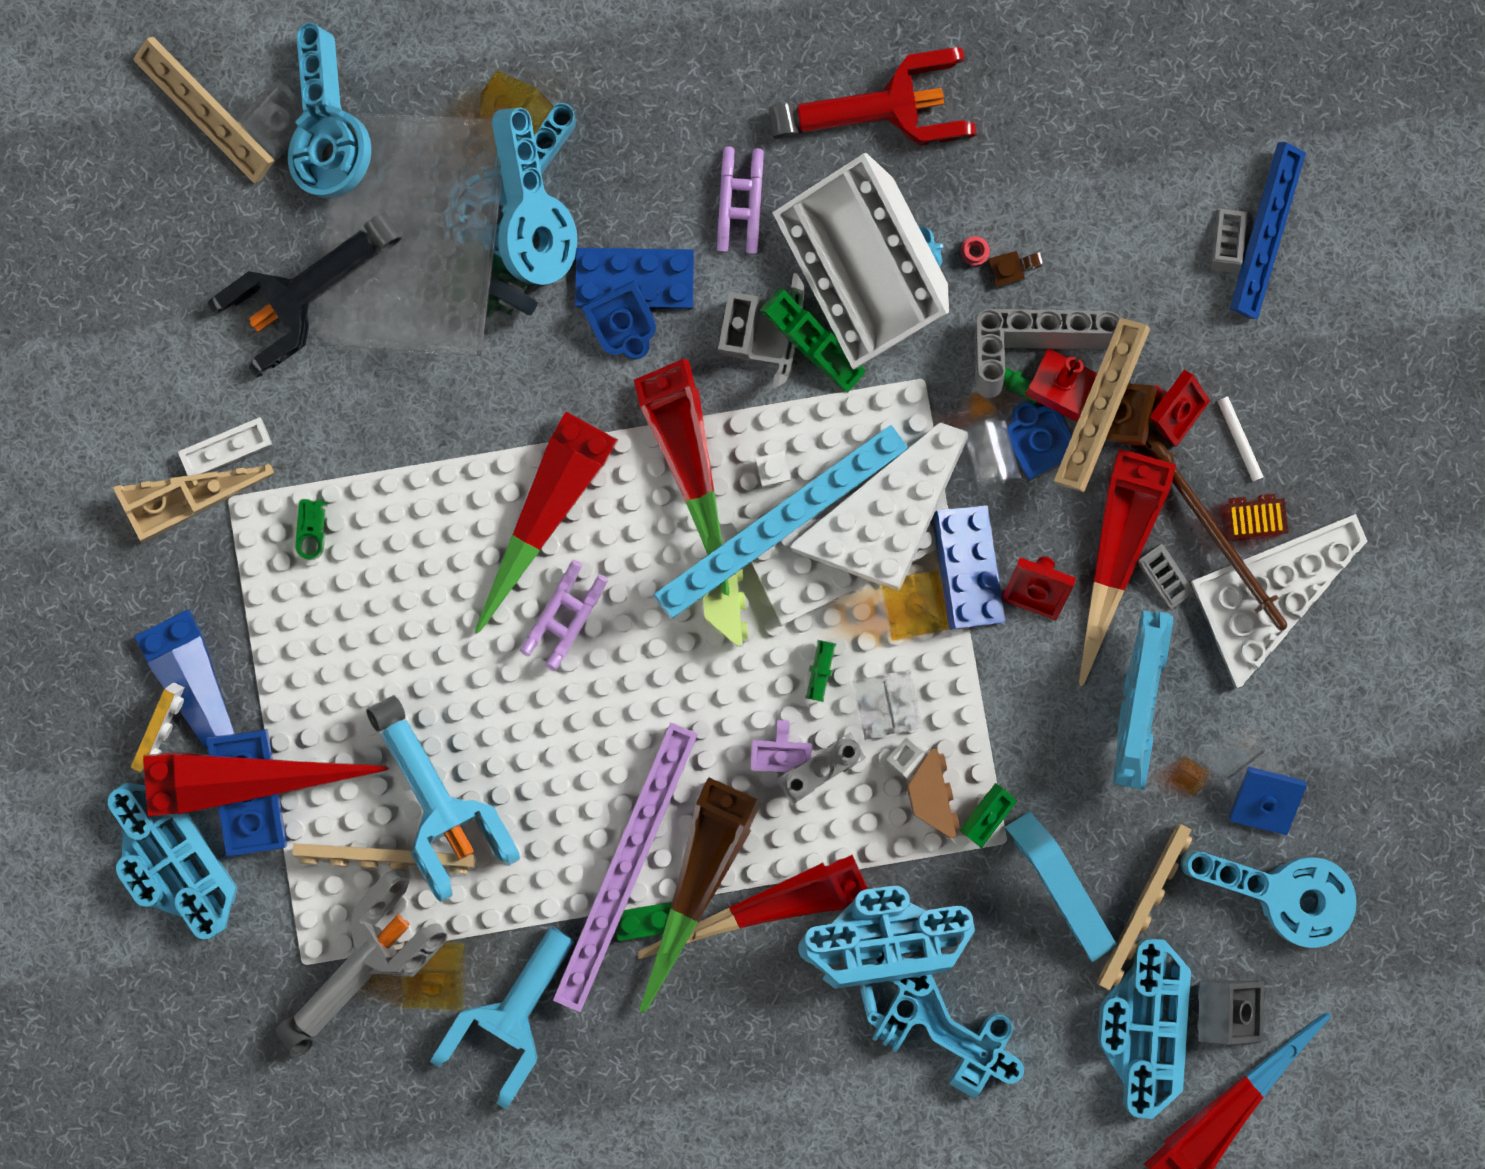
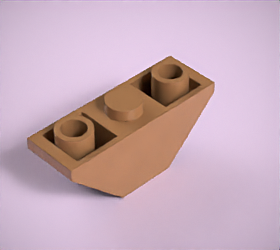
M937 748L928 750L926 758L906 785L912 813L948 838L957 837L955 830H960L957 812L951 813L949 801L954 799L950 782L945 783L942 774L943 771H947L944 754H938Z

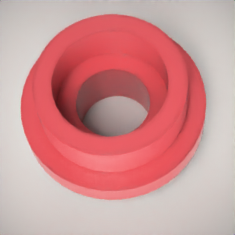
M977 236L967 238L960 248L962 260L970 266L982 265L988 259L990 253L988 243L983 238ZM974 246L978 247L980 255L972 256L969 253V249Z

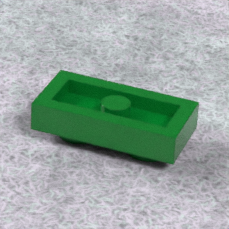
M995 783L959 831L982 848L1016 804L1017 800L1004 788Z
M672 902L625 909L616 928L618 941L663 934Z

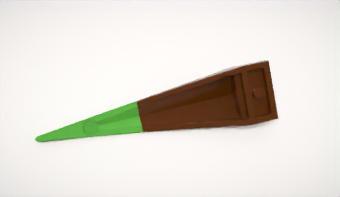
M708 777L695 805L685 855L670 913L640 1006V1012L645 1013L752 831L750 830L751 824L762 801Z

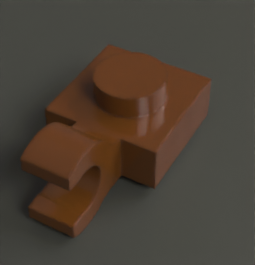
M1014 251L988 259L996 288L1024 281V271L1042 267L1043 264L1040 252L1019 259L1018 252Z

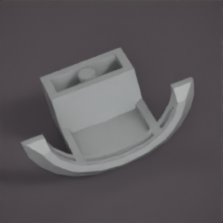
M794 273L791 297L803 309L804 284L798 274ZM729 292L718 346L719 352L722 356L779 365L777 373L774 375L772 386L773 389L779 388L788 380L796 347L760 311L766 302L760 301L758 296Z

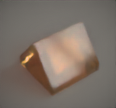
M973 392L968 399L969 422L992 417L997 410L994 405L976 392Z
M1184 755L1168 780L1193 797L1204 786L1209 771Z

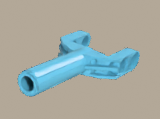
M549 926L503 1002L462 1010L433 1055L430 1063L440 1068L444 1062L449 1060L472 1021L476 1019L479 1021V1026L516 1049L522 1048L525 1050L502 1087L500 1097L496 1102L497 1105L506 1110L538 1059L528 1017L574 945L573 938L561 930Z

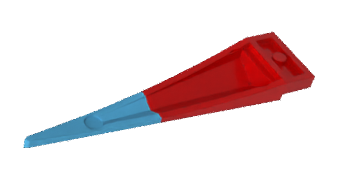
M1329 1013L1320 1015L1163 1140L1165 1145L1144 1163L1147 1169H1214L1264 1096L1297 1055L1330 1019L1331 1015Z

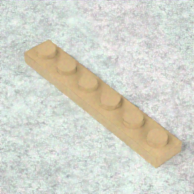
M154 37L147 38L133 60L253 183L259 182L275 160Z
M1124 318L1119 319L1054 479V482L1058 485L1080 492L1085 491L1150 331L1146 324Z
M1176 824L1116 942L1117 947L1112 950L1096 981L1098 985L1110 990L1112 985L1117 987L1124 975V970L1121 968L1126 958L1131 960L1136 952L1138 944L1135 943L1139 932L1144 933L1147 930L1152 919L1148 915L1153 905L1158 906L1165 894V890L1162 887L1166 879L1171 880L1179 866L1176 860L1180 852L1185 853L1192 841V837L1189 836L1192 829L1182 824Z
M293 843L292 856L300 859V864L318 865V860L330 861V866L348 867V862L360 863V868L378 869V864H388L391 870L401 869L402 871H408V866H417L411 856V851ZM435 852L442 866L450 868L449 873L466 875L468 870H476V857L474 855L458 860L454 853Z

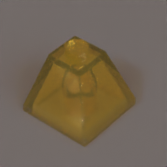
M938 571L906 575L900 591L880 584L892 641L949 629Z

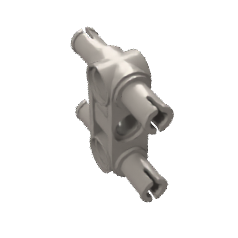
M850 732L827 746V749L802 765H797L776 779L792 805L814 792L817 787L842 771H847L866 758ZM817 760H825L830 766V771L825 777H818L813 772V765Z

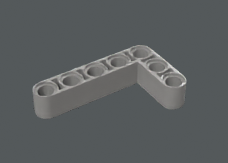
M983 310L977 316L974 334L975 378L978 393L984 397L992 398L999 395L1002 391L1005 375L1004 348L1106 350L1119 322V315L1111 311Z

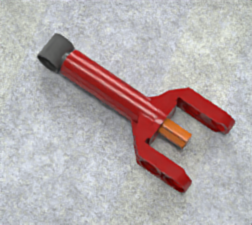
M955 47L907 55L883 91L797 104L796 110L795 105L792 103L772 106L768 110L773 138L781 139L783 135L793 137L799 134V130H801V133L882 120H888L919 146L929 145L930 141L939 140L940 143L958 140V137L962 136L973 138L977 136L976 125L974 122L964 120L916 127L918 124L917 109L944 105V95L942 88L914 92L911 74L950 69L956 64L965 61L963 48Z

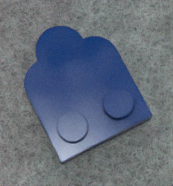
M635 280L582 305L581 308L604 351L612 355L623 353L630 359H640L648 353L650 347L649 340L656 331V321Z
M1030 402L1020 403L1014 408L1012 423L1006 431V442L1028 481L1061 465L1072 437L1060 413L1047 406L1038 408Z

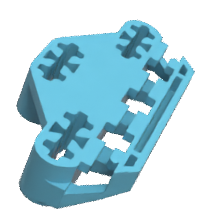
M1142 610L1136 641L1125 679L1123 691L1125 700L1122 701L1118 720L1113 785L1144 790L1153 746L1151 727L1160 674L1166 666L1173 627V615L1169 613Z
M123 784L108 797L109 809L123 828L122 858L116 865L118 877L138 905L143 907L151 906L183 917L193 934L200 939H210L227 929L231 905L234 904L238 887L188 813L148 816L145 785ZM120 796L129 797V800L126 802L129 809L119 806V803L122 801ZM137 809H139L140 812H141V813H134L133 815L135 816V818H134V817H128V818L126 819L125 816H124V815H130V814H132V813L130 812V810L132 811V810H137ZM173 818L171 823L184 841L179 844L168 826L165 825L161 828L160 825ZM136 819L146 822V825L143 827L145 832L136 831L135 828L138 826ZM196 852L194 857L208 876L202 878L190 859L186 862L183 860ZM128 862L137 863L138 867L135 868L136 874L128 873L127 869L130 868ZM148 876L149 879L142 880L143 883L134 885L133 881L140 880L139 877ZM153 887L155 890L151 894L153 898H145L143 894L147 892L146 888ZM217 887L220 888L217 891L221 897L226 899L224 908H222L213 894L207 896ZM187 895L196 896L197 899L193 901L195 907L193 905L187 906L185 904V902L188 900ZM204 907L207 910L206 912L200 913L201 916H197L194 918L191 916V914L197 913V910L203 909ZM211 919L213 921V924L210 926L211 931H204L202 929V926L205 924L204 920Z
M900 886L866 889L857 894L850 905L832 924L810 928L800 940L798 952L806 962L811 963L815 968L825 973L822 980L835 989L949 972L975 932L973 916L963 906L926 911L910 903L908 892ZM923 946L925 958L902 959L901 955L918 953V947ZM957 947L952 954L941 953V949ZM879 953H884L886 964L862 965L861 961L878 959L880 957ZM843 958L846 970H833L830 967L838 965L840 963L839 959Z
M1142 938L1137 942L1138 947L1133 955V965L1122 977L1118 986H1114L1101 1002L1098 1043L1124 1084L1123 1102L1126 1110L1134 1117L1153 1119L1183 1092L1191 970L1165 940ZM1150 944L1151 948L1156 950L1155 955H1150L1149 964L1156 966V971L1149 969L1148 976L1154 980L1153 985H1148L1146 990L1145 986L1140 984L1141 979H1146L1147 970L1140 968V963L1147 965L1148 958L1142 954L1143 949H1148ZM1167 953L1178 964L1177 966L1174 964L1171 967V977L1177 978L1176 980L1163 979L1166 972ZM1164 995H1169L1168 1019L1174 1020V1022L1159 1021L1163 1017ZM1117 1002L1122 1011L1116 1013L1115 1022L1118 1024L1123 1023L1122 1030L1115 1026L1114 1033L1115 1036L1120 1038V1041L1114 1043V1047L1111 1048V1045L1106 1042V1038L1112 1037L1113 1028L1110 1026L1105 1027V1023L1107 1020L1113 1024V1014L1108 1012V1008L1114 1007V1003ZM1161 1037H1167L1165 1062H1171V1064L1157 1063V1061H1160ZM1140 1065H1142L1148 1073L1147 1075H1142L1141 1085L1148 1087V1093L1143 1089L1140 1090V1097L1146 1103L1145 1105H1140L1139 1110H1137L1132 1105V1101L1138 1100L1139 1091L1135 1088L1131 1089V1085L1133 1083L1139 1087V1077L1134 1075V1071L1140 1070ZM1158 1080H1164L1163 1090L1166 1093L1169 1091V1095L1154 1106L1157 1103Z

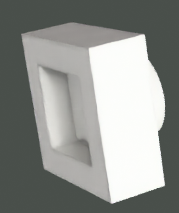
M784 451L755 458L762 487L791 481Z
M905 738L886 760L909 780L927 755Z

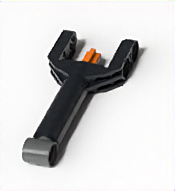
M386 212L374 216L364 224L363 227L367 232L364 230L358 231L295 278L288 279L248 271L208 301L207 304L212 312L219 314L233 304L239 305L261 289L269 304L249 318L251 326L257 332H261L280 318L284 326L290 328L291 331L253 358L249 369L256 378L263 375L262 372L269 367L275 368L306 346L309 330L308 309L312 301L378 255V251H387L402 240L401 235Z

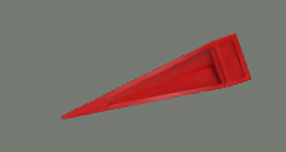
M177 752L143 755L148 816L183 814L379 773L389 769L386 765L290 761Z

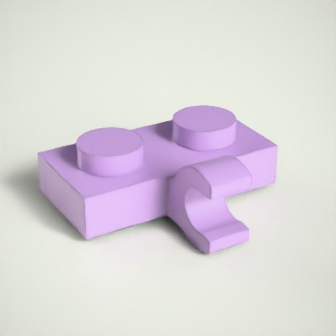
M777 720L776 741L752 740L750 770L788 772L797 765H802L811 759L812 743L788 742L789 721Z

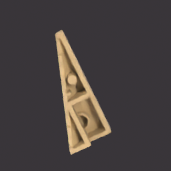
M266 464L260 467L238 468L232 471L210 472L175 477L169 480L146 481L126 486L118 485L113 487L141 544L275 473L271 465Z

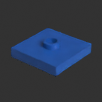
M1248 767L1229 814L1230 821L1288 835L1307 787L1306 781Z

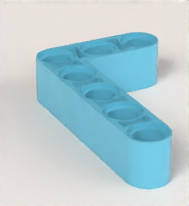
M1028 811L1005 826L1006 832L1014 839L1015 846L1034 867L1079 945H1082L1087 952L1089 960L1094 962L1117 947L1115 940L1061 848L1036 817Z

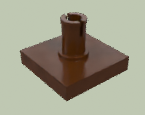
M1128 383L1105 442L1146 445L1151 421L1149 416L1153 411L1157 391L1153 385Z

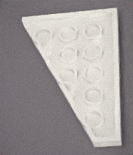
M943 423L936 425L794 541L791 546L792 552L900 591L968 439V432Z
M1356 514L1243 560L1269 598L1274 595L1279 597L1274 602V605L1287 621V628L1285 630H1278L1264 610L1259 613L1255 612L1256 607L1260 604L1232 565L1190 582L1235 688L1244 685L1246 680L1278 646L1296 622L1303 617L1309 607L1328 588L1340 571L1347 566L1352 557L1366 544L1367 539Z
M736 518L731 523L736 533L739 534L758 519ZM821 519L809 520L751 562L781 625L789 623L872 582L792 552L791 546L793 542ZM931 523L926 530L913 562L937 551L935 533Z

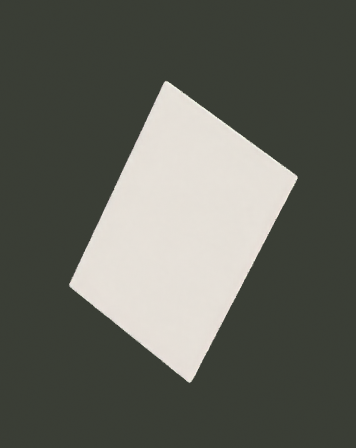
M915 379L851 390L848 393L839 392L703 416L722 545L737 535L731 523L732 520L736 518L760 519L888 426H893L908 448L934 428L925 381L923 379ZM646 425L605 432L618 439L605 466L539 551L481 632L475 634L476 626L548 442L230 497L228 505L264 729H268L273 759L386 765L389 767L387 771L279 793L287 847L283 849L302 963L311 965L350 957L355 951L351 932L353 909L391 869L388 864H378V869L360 868V863L348 862V867L330 866V861L318 860V865L300 864V859L292 856L293 843L411 851L416 833L419 830L424 810L381 736L384 730L377 732L372 727L366 713V708L393 695L401 702L406 715L404 720H407L450 797L463 801L475 800L493 806L520 855V860L510 866L497 859L475 818H473L470 823L461 828L475 851L470 855L476 857V870H468V874L460 875L449 873L450 868H444L451 880L452 897L439 902L419 871L418 866H408V871H403L409 879L407 892L375 925L383 930L397 914L409 922V928L393 944L395 950L402 949L419 929L431 924H440L447 933L446 941L588 917L670 722L693 731L698 736L625 909L673 902L695 805L708 777L762 801L751 824L750 830L752 831L715 894L778 884L816 865L824 863L825 866H828L850 855H853L859 869L980 849L978 845L973 843L959 830H955L957 837L948 838L914 816L906 786L909 780L886 760L905 738L910 740L925 754H927L928 750L936 748L938 754L943 753L947 771H943L942 774L944 782H950L954 800L949 801L951 813L957 812L960 829L983 800L986 793L989 792L995 783L997 784L970 628L949 630L938 552L935 551L912 562L900 591L871 582L784 625H781L750 563L742 569L743 580H737L738 592H744L746 610H740L741 622L747 621L748 639L742 640L743 646L736 647L704 619L703 597L672 620L653 595L708 555L681 491L650 426ZM784 451L791 481L762 487L755 458ZM885 467L812 519H823ZM945 490L935 511L948 509ZM302 499L311 501L321 500L328 505V507L323 506V509H325L324 531L321 532L325 533L324 551L315 560L302 558L295 549L299 501ZM931 519L930 523L934 529L933 520ZM307 538L302 543V551L307 555L314 554L318 549V543L314 538ZM576 560L583 566L567 594L583 602L598 575L606 577L608 582L556 671H551L545 664L558 645L560 637L545 630L544 635L530 656L523 655L520 652V648L551 599L571 561ZM561 604L553 620L568 628L576 612ZM817 640L836 643L830 668L833 672L832 676L828 677L824 702L805 698L811 676L809 666H813ZM777 720L789 721L788 742L812 743L811 758L827 749V746L849 732L866 756L864 760L847 771H842L793 805L776 780L786 772L750 770L752 740L776 741ZM817 760L813 765V772L818 777H825L830 771V766L825 760ZM1004 820L982 848L1006 843L1007 836ZM445 836L430 843L434 852L454 853Z

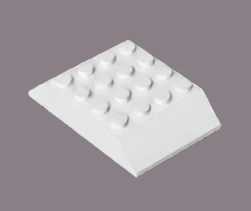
M863 153L772 212L852 369L858 368L949 313L948 283L894 178L867 153Z

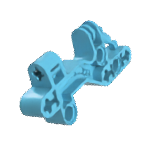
M885 957L881 959V964H886ZM876 959L861 961L862 965L878 963ZM931 974L924 977L927 986L925 988L920 986L918 990L914 989L916 984L909 978H906L905 983L901 982L902 979L891 980V982L898 985V991L884 1015L878 1013L872 986L865 984L860 988L867 1021L876 1027L872 1040L877 1041L878 1038L883 1040L882 1045L887 1046L890 1044L893 1046L892 1051L896 1053L911 1027L915 1024H923L934 1042L962 1057L949 1080V1085L976 1099L990 1075L1008 1084H1014L1023 1077L1024 1066L1015 1055L1004 1050L1013 1032L1011 1021L1004 1014L992 1013L984 1020L978 1033L950 1018ZM903 1000L911 1001L913 1004V1010L907 1016L897 1013V1005ZM891 1015L898 1021L906 1023L902 1030L897 1028V1023L894 1022L892 1025L888 1023ZM997 1019L1004 1020L1006 1024L1005 1031L1000 1035H994L990 1031L991 1023ZM999 1053L1002 1054L999 1057L1000 1061L1007 1065H1010L1012 1061L1014 1062L1013 1066L1016 1068L1014 1074L1009 1072L1005 1076L1006 1071L996 1064ZM962 1076H964V1077L970 1079L971 1081H973V1082H975V1083H974V1084L971 1083L970 1081L966 1080V1079L963 1078Z

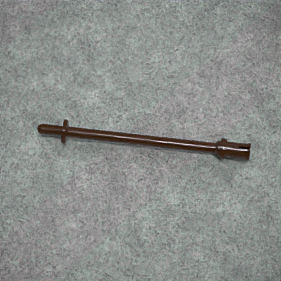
M1154 431L1147 435L1146 445L1143 447L1149 456L1174 464L1176 456L1173 452H1169L1156 435L1157 433ZM1175 468L1172 483L1260 604L1256 607L1255 612L1259 613L1264 610L1278 630H1285L1287 628V621L1274 605V602L1279 597L1274 595L1269 598L1181 473Z

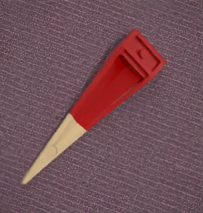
M1120 448L1117 449L1110 478H1108L1080 671V686L1085 684L1121 597L1169 494L1176 464Z
M853 855L839 859L828 866L821 863L698 922L686 944L716 934L766 922L844 910L860 891L869 888ZM661 940L638 951V959L657 954Z

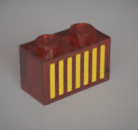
M1275 494L1257 496L1258 501L1246 502V497L1228 499V504L1221 506L1224 535L1229 541L1289 534L1285 498L1276 499Z

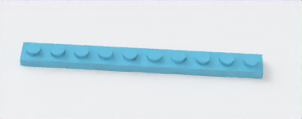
M888 426L653 595L672 620L905 452L908 446L893 426Z

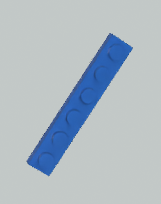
M1278 142L1230 305V310L1249 319H1258L1306 155V152L1287 142Z

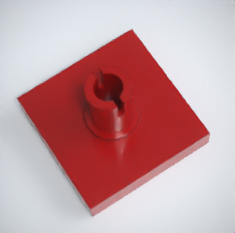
M1047 349L1025 396L1078 422L1097 373L1085 367L1080 359L1078 362H1075L1076 357L1067 358L1051 349Z
M1183 370L1168 392L1158 385L1154 386L1157 389L1154 405L1157 407L1149 416L1164 439L1174 447L1178 446L1211 401L1195 376L1186 370Z
M1019 557L1004 589L1002 601L1057 621L1074 587L1076 577L1054 570L1055 562L1049 557H1039L1036 563Z

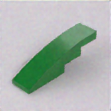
M778 288L760 309L801 353L844 392L848 393L866 372L862 366L852 369L837 338L832 332L826 331L784 289Z

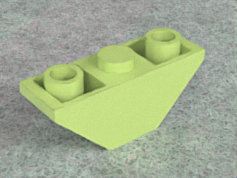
M742 569L728 579L729 596L724 595L720 586H718L703 597L704 619L736 647L743 646L742 640L748 639L747 621L741 622L740 610H746L744 592H738L737 580H743Z

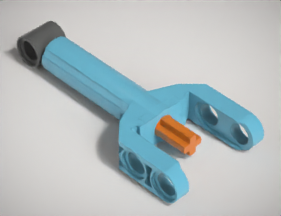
M395 695L366 708L367 717L372 727L377 732L384 730L381 736L424 810L411 850V856L439 902L452 897L453 893L450 887L451 880L430 843L445 836L458 860L469 856L475 851L461 827L470 823L473 818H475L497 859L503 861L507 866L520 860L518 849L493 806L475 800L463 801L450 797L407 720H404L406 718L404 708Z

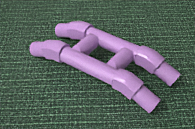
M725 147L723 149L717 251H728L730 219L748 220L746 252L758 253L764 151L759 148L752 151L751 178L737 179L733 178L735 149L733 147ZM732 190L750 191L749 208L731 207Z
M576 560L571 561L551 599L520 648V652L523 655L530 656L544 635L545 630L560 637L558 645L545 664L551 671H556L608 582L606 577L598 575L583 602L567 594L583 566ZM561 604L576 612L568 628L553 620Z

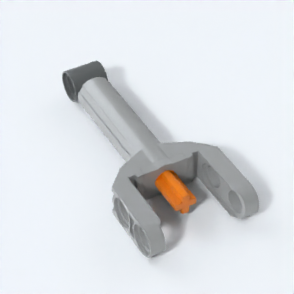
M393 869L387 872L354 907L351 932L355 951L294 1017L282 1021L276 1028L277 1036L291 1057H300L313 1047L314 1042L311 1036H316L373 974L414 977L446 942L448 936L440 924H431L419 929L397 953L393 944L409 928V922L397 914L383 930L375 926L407 892L409 879L401 869Z

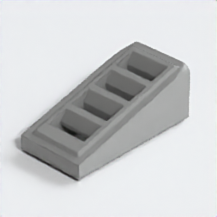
M1218 208L1210 269L1231 273L1240 272L1243 263L1248 212ZM1223 220L1240 222L1239 227L1223 225ZM1222 232L1238 234V238L1222 236ZM1221 244L1234 245L1236 250L1220 248Z
M1163 544L1158 545L1137 561V565L1170 610L1195 593ZM1161 556L1163 561L1151 569L1149 563ZM1168 566L1170 571L1158 579L1155 574ZM1174 575L1177 580L1164 589L1162 583ZM1182 585L1184 590L1170 598L1168 593Z

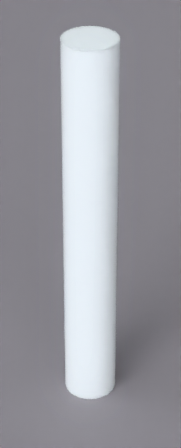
M1229 397L1218 400L1219 407L1252 481L1263 478L1264 476Z

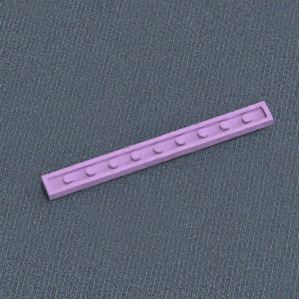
M670 722L553 1001L578 1012L582 1011L696 741L697 733Z

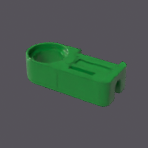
M302 499L299 501L295 549L299 556L307 560L319 558L324 551L325 533L321 532L324 531L325 509H323V506L328 507V505L321 500L311 501ZM314 538L317 541L318 549L314 554L307 555L302 551V543L305 539Z

